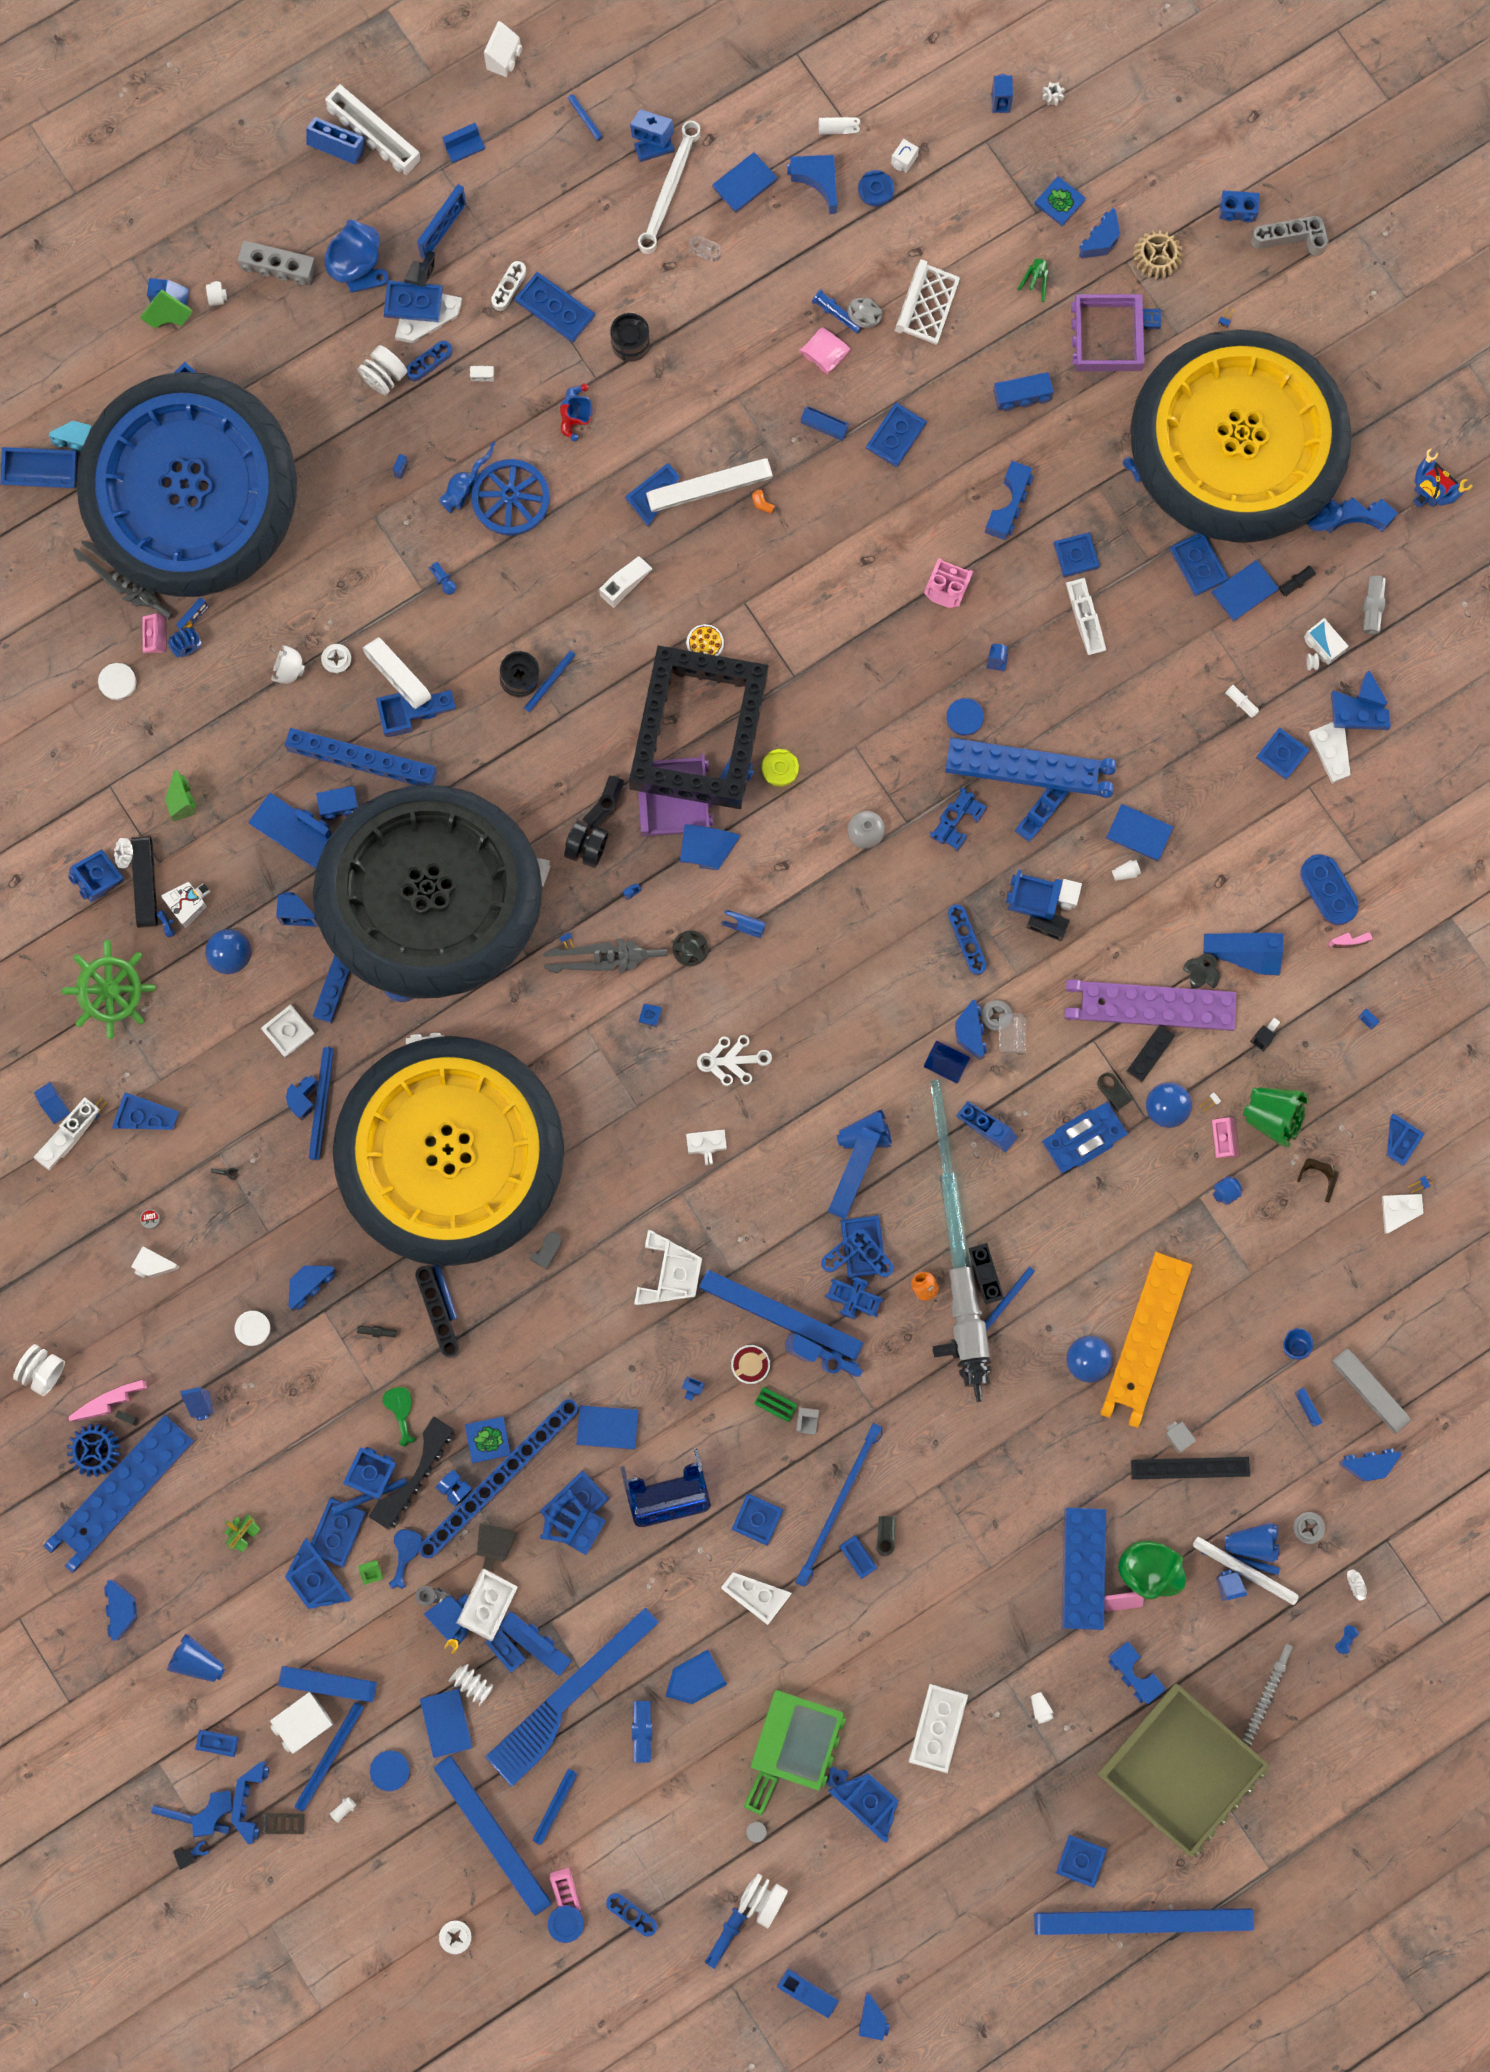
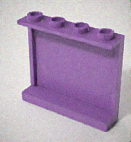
M701 754L700 758L653 761V767L706 776L705 771H709V762L705 760L704 754ZM638 791L641 836L683 834L685 824L703 827L713 826L712 815H708V808H712L711 804Z

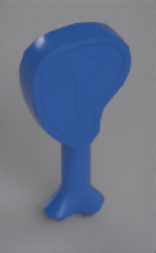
M403 1529L399 1530L394 1536V1545L398 1550V1566L394 1579L389 1582L392 1589L396 1587L403 1589L406 1587L403 1582L406 1564L417 1556L419 1546L422 1543L421 1535L415 1531Z

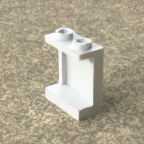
M313 1692L307 1693L270 1720L272 1731L276 1736H281L283 1747L288 1753L291 1751L292 1754L298 1752L299 1749L335 1725Z

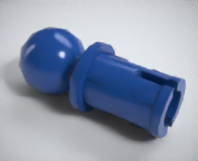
M439 562L433 563L429 570L437 579V584H443L442 590L445 594H454L457 589L455 582L449 580L450 575L445 573Z

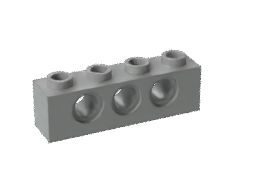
M244 240L237 260L243 271L258 272L266 277L275 276L282 281L291 280L299 285H311L316 269L314 257ZM258 258L263 259L261 262H255ZM274 263H281L279 266H273ZM292 267H298L295 271L290 270Z

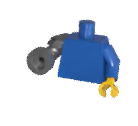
M422 1586L415 1594L416 1601L422 1606L438 1603L426 1611L424 1615L447 1639L444 1648L452 1646L454 1649L451 1654H454L458 1646L468 1635L469 1630L456 1622L469 1596L465 1593L456 1601L448 1591L442 1588L432 1589L429 1586Z

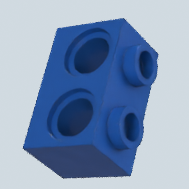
M1222 191L1219 219H1224L1225 221L1242 220L1247 223L1256 221L1259 212V193ZM1227 205H1231L1233 209L1227 208ZM1245 206L1250 207L1252 210L1245 209Z

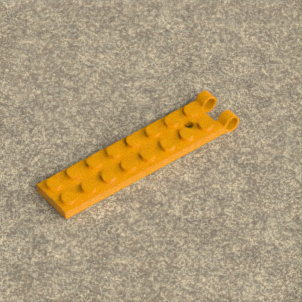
M1158 1252L1154 1253L1100 1415L1110 1418L1116 1402L1133 1409L1128 1425L1135 1428L1139 1427L1192 1264ZM1128 1383L1134 1384L1133 1390L1127 1388Z

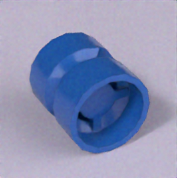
M451 1470L435 1488L442 1495H447V1500L456 1507L473 1489L465 1481L461 1482V1477L454 1470ZM455 1487L458 1488L456 1492L452 1491Z

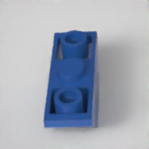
M1112 208L1109 213L1105 212L1100 220V225L1093 227L1089 239H1084L1079 246V249H1081L1079 257L1108 255L1120 236L1116 209Z
M972 1000L955 1022L957 1044L981 1060L984 1054L987 1053L986 1043L982 1042L981 1035H984L983 1023L979 1024L978 1016H981V1007L977 1005L976 1000Z
M303 1266L290 1278L289 1308L293 1311L303 1308L307 1303L305 1300L310 1296L314 1297L321 1290L320 1286L325 1282L329 1283L335 1277L334 1273L337 1271L332 1266Z
M1393 1448L1382 1450L1383 1454L1375 1455V1452L1363 1453L1361 1458H1356V1455L1344 1456V1460L1339 1461V1465L1362 1482L1383 1479L1387 1477L1398 1461L1401 1452H1395Z
M107 1580V1585L104 1587L105 1596L108 1597L109 1605H106V1615L110 1617V1625L107 1626L108 1637H111V1641L120 1640L137 1619L136 1598L115 1580Z

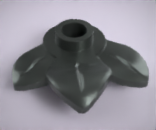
M1205 953L1199 958L1189 959L1185 963L1183 970L1191 973L1190 984L1192 988L1201 987L1205 983L1212 988L1217 986L1220 974L1215 968L1217 962L1213 955ZM1206 959L1210 960L1211 962L1210 966L1205 967L1203 965V962Z

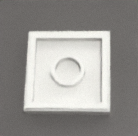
M291 1004L261 1027L285 1058L315 1035Z

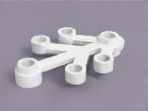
M742 1035L725 1057L716 1058L723 1049H727L730 1046V1039L724 1036L719 1039V1043L710 1053H703L698 1057L697 1066L703 1072L711 1071L721 1080L724 1086L728 1087L733 1083L732 1076L725 1074L717 1067L725 1065L741 1079L743 1085H749L752 1082V1076L749 1073H745L736 1064L758 1063L761 1066H768L771 1063L772 1055L767 1050H761L757 1055L736 1056L742 1048L749 1045V1038L746 1035ZM742 1038L747 1040V1043L744 1045L740 1043ZM727 1040L728 1044L726 1046L721 1045V1041ZM762 1056H766L768 1060L766 1062H762L760 1058ZM704 1060H709V1061H710V1065H709V1066H705V1065L703 1064V1061H704ZM748 1076L750 1080L748 1082H744L743 1077ZM726 1077L731 1079L728 1084L723 1081Z

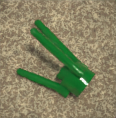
M1034 259L1033 264L1029 266L1017 290H1021L1030 274L1033 278L1029 290H1033L1036 279L1043 276L1041 302H1045L1046 282L1049 273L1046 270L1048 263L1043 259Z

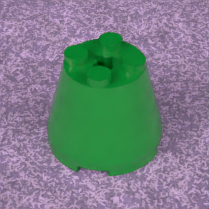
M1254 1087L1250 1098H1252L1249 1105H1246L1243 1116H1246L1247 1124L1277 1144L1289 1148L1290 1140L1296 1139L1306 1115L1304 1113V1103H1308V1094L1299 1090Z

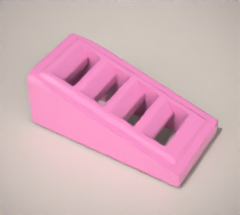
M570 1868L550 1873V1880L558 1906H563V1903L574 1900V1904L569 1906L581 1910ZM569 1885L568 1888L559 1890V1887ZM572 1894L571 1896L561 1898L562 1895Z

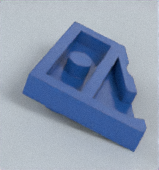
M1393 1113L1390 1116L1386 1156L1404 1166L1424 1136V1133Z

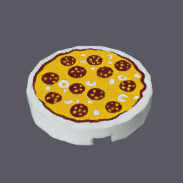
M703 624L696 626L690 631L687 636L686 645L688 651L719 656L723 651L724 640L717 628L712 625Z

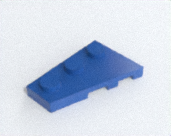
M667 463L625 496L627 502L647 526L650 525L658 511H651L646 493L676 484L680 476Z
M1332 691L1331 701L1334 728L1390 729L1388 709Z
M124 1092L112 1129L174 1130L180 1111Z

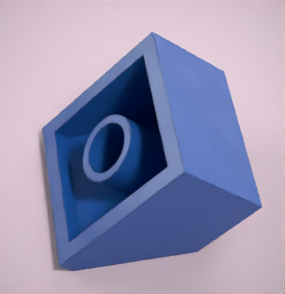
M284 892L283 894H278L276 917L281 925L319 927L316 916L295 893Z

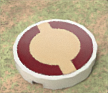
M746 1345L734 1353L731 1369L734 1376L740 1382L756 1384L767 1376L770 1369V1360L762 1348L755 1345Z

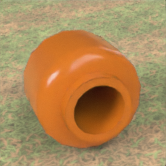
M919 1272L911 1281V1288L919 1300L928 1301L938 1294L939 1285L935 1277L929 1272Z

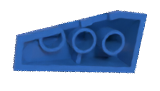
M1204 934L1203 953L1211 954L1217 959L1231 962L1238 967L1252 970L1259 975L1279 976L1283 957L1284 934Z

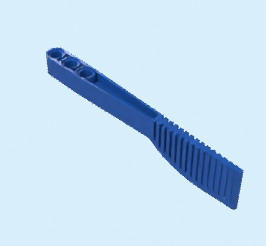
M644 1608L485 1756L511 1787L534 1767L549 1750L558 1733L563 1711L659 1623L647 1608Z

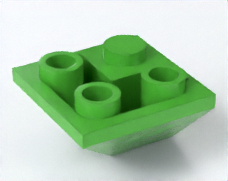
M178 770L173 772L165 798L173 821L195 815L194 808L197 807L194 798L188 792L191 790L188 780Z

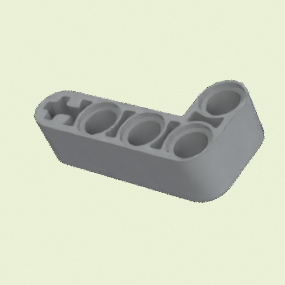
M1318 216L1262 225L1254 230L1251 238V244L1256 249L1306 241L1309 253L1314 256L1321 255L1328 242L1324 222ZM1310 226H1315L1317 229L1314 230ZM1292 229H1297L1299 233H1295ZM1275 232L1280 233L1282 236H1277ZM1314 243H1320L1321 246H1316Z

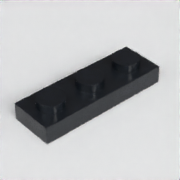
M1159 1025L1126 1072L1142 1083L1175 1035Z

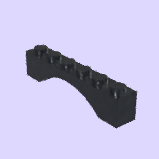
M433 1416L423 1432V1454L414 1476L398 1492L380 1499L368 1516L369 1518L388 1530L397 1527L401 1520L399 1518L402 1511L406 1512L412 1503L410 1501L413 1494L417 1495L423 1485L420 1483L424 1477L428 1478L434 1468L431 1466L435 1460L439 1461L443 1456L444 1451L442 1449L446 1443L449 1445L454 1439L455 1434L453 1432L455 1430Z

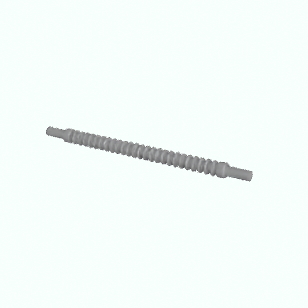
M1288 1644L1285 1645L1279 1661L1275 1662L1273 1666L1275 1670L1271 1671L1270 1681L1266 1682L1268 1686L1264 1687L1266 1690L1262 1692L1263 1697H1260L1261 1701L1257 1702L1259 1706L1255 1707L1256 1712L1252 1713L1254 1717L1250 1718L1252 1722L1248 1723L1249 1728L1245 1729L1247 1733H1244L1243 1736L1245 1737L1241 1739L1248 1747L1253 1745L1251 1743L1252 1740H1255L1253 1736L1257 1735L1256 1730L1260 1729L1258 1725L1262 1724L1260 1721L1264 1719L1265 1709H1269L1267 1705L1271 1703L1270 1698H1273L1272 1694L1276 1693L1274 1689L1278 1688L1279 1678L1283 1677L1281 1674L1287 1668L1285 1665L1293 1649Z

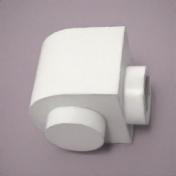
M216 281L206 285L209 306L224 305V301L227 300L226 289H222L221 282Z

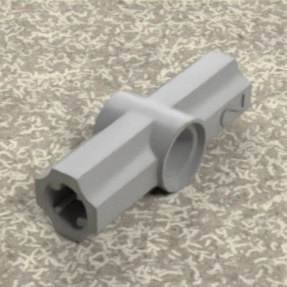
M1370 576L1368 580L1367 595L1363 605V612H1365L1363 632L1373 635L1380 632L1381 617L1385 608L1384 591L1386 578L1382 576Z

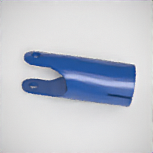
M731 910L724 911L726 915L734 917L738 923L722 921L721 924L723 926L761 939L766 922Z

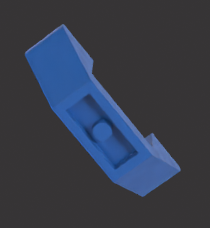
M266 1761L259 1762L237 1779L231 1822L247 1844H254L260 1834L257 1822L242 1821V1817H246L247 1805H244L245 1797H249L250 1785L247 1784L248 1781L262 1783L264 1778H268L269 1767L266 1766Z

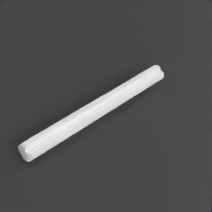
M1197 1537L1193 1543L1194 1548L1290 1604L1295 1605L1298 1601V1594L1202 1538Z

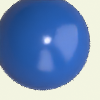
M224 929L214 933L209 938L205 948L207 962L215 971L222 974H233L242 970L249 962L251 946L248 939L241 932L233 929Z
M1165 1082L1155 1086L1149 1092L1146 1099V1110L1148 1116L1155 1124L1165 1128H1174L1180 1126L1188 1119L1192 1110V1101L1189 1093L1181 1085Z
M1084 1336L1075 1340L1069 1347L1066 1355L1067 1367L1070 1373L1082 1382H1098L1110 1372L1113 1365V1354L1108 1344L1102 1339L1095 1336Z

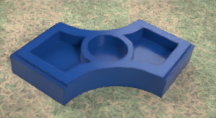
M231 1791L210 1793L207 1807L201 1813L191 1816L193 1837L214 1835L218 1820L225 1814L232 1812Z

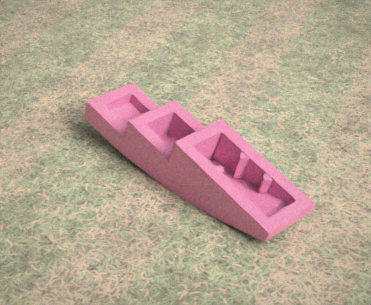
M141 1380L102 1394L69 1416V1421L76 1422L111 1414V1405L128 1402L129 1393L146 1390V1381Z

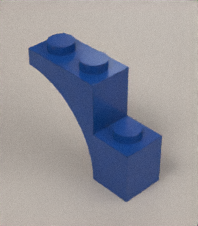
M1352 497L1348 502L1344 500L1340 504L1342 508L1340 520L1332 527L1326 529V531L1330 534L1345 524L1364 523L1383 532L1395 519L1398 512L1383 499H1380L1377 503L1374 501L1366 509Z

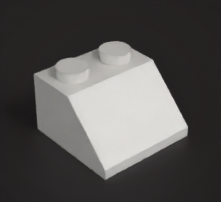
M500 21L497 22L485 48L484 56L487 70L507 77L509 71L512 72L514 68V60L516 56L520 55L522 46L520 44V37Z

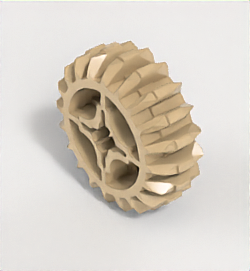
M1152 230L1150 235L1145 233L1143 238L1140 237L1138 243L1135 244L1133 252L1135 257L1134 263H1138L1137 269H1142V275L1147 272L1148 278L1155 275V279H1158L1159 275H1161L1164 279L1166 274L1171 276L1173 271L1176 272L1178 266L1181 265V259L1183 258V253H1181L1182 246H1178L1179 240L1174 241V235L1168 236V231L1165 234H1161V230H1158V233L1155 234ZM1167 248L1170 250L1172 254V259L1169 258V255L1166 253ZM1144 250L1150 256L1149 261L1146 259L1144 255Z

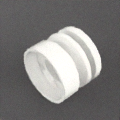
M379 345L370 354L373 362L366 359L364 365L361 364L357 370L371 388L386 396L390 392L389 388L392 389L394 387L391 379L397 382L400 381L407 373V369L391 351Z
M34 1344L20 1359L13 1379L17 1382L22 1381L24 1386L32 1382L31 1390L41 1396H45L59 1379L65 1361L53 1354L46 1359L47 1351L45 1349L41 1350V1347Z
M758 1873L749 1882L742 1895L738 1912L743 1914L748 1906L750 1910L747 1917L750 1918L755 1911L758 1912L756 1922L768 1929L788 1890L778 1884L771 1891L768 1890L769 1879H766L762 1886L759 1885L762 1875Z

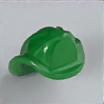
M1153 1541L1135 1542L1128 1546L1120 1556L1118 1570L1121 1578L1131 1590L1145 1599L1151 1600L1159 1596H1173L1185 1588L1186 1575L1182 1567L1183 1556L1161 1543Z

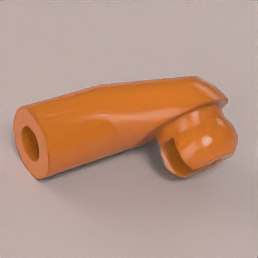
M755 490L752 494L755 507L772 514L775 505L765 502L762 490Z

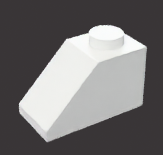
M142 1247L131 1267L136 1270L135 1274L145 1279L146 1275L150 1278L176 1271L180 1266Z

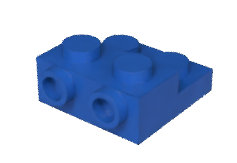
M102 849L72 865L68 875L70 882L73 885L77 884L79 886L82 898L88 899L90 902L107 894V890L122 883L124 880Z
M360 1447L343 1484L380 1500L386 1485L393 1475L396 1463H394L393 1458L387 1455L381 1457L376 1454L375 1450L369 1447L365 1449Z

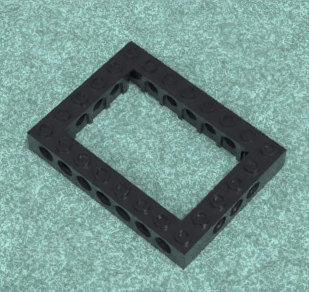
M658 645L631 768L629 790L741 810L769 665ZM672 668L674 673L680 677L689 676L698 678V680L717 681L719 684L723 682L734 684L736 687L745 686L727 780L653 767L654 753L657 751V739L661 732V719L664 718V706L668 699V686L671 684Z

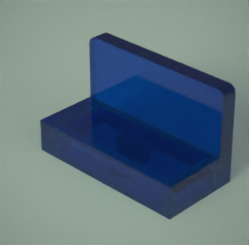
M936 1040L927 1057L924 1068L954 1083H958L971 1057Z

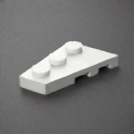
M1331 722L1310 731L1308 735L1331 783L1333 784L1349 777L1350 767L1345 728H1334V723Z
M734 1572L721 1587V1589L767 1625L792 1594Z

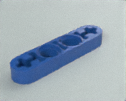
M953 905L948 911V919L969 971L973 975H981L986 969V961L965 909L961 905ZM955 909L957 912L961 911L959 915L960 921L965 920V922L955 925V923H958L957 917L952 916ZM962 926L967 927L969 933L966 936H961L958 933V929ZM973 944L976 947V951L971 954L967 953L965 946ZM977 954L979 955V957H976L977 963L982 964L979 971L977 968L973 969L974 959L969 960V958H973Z

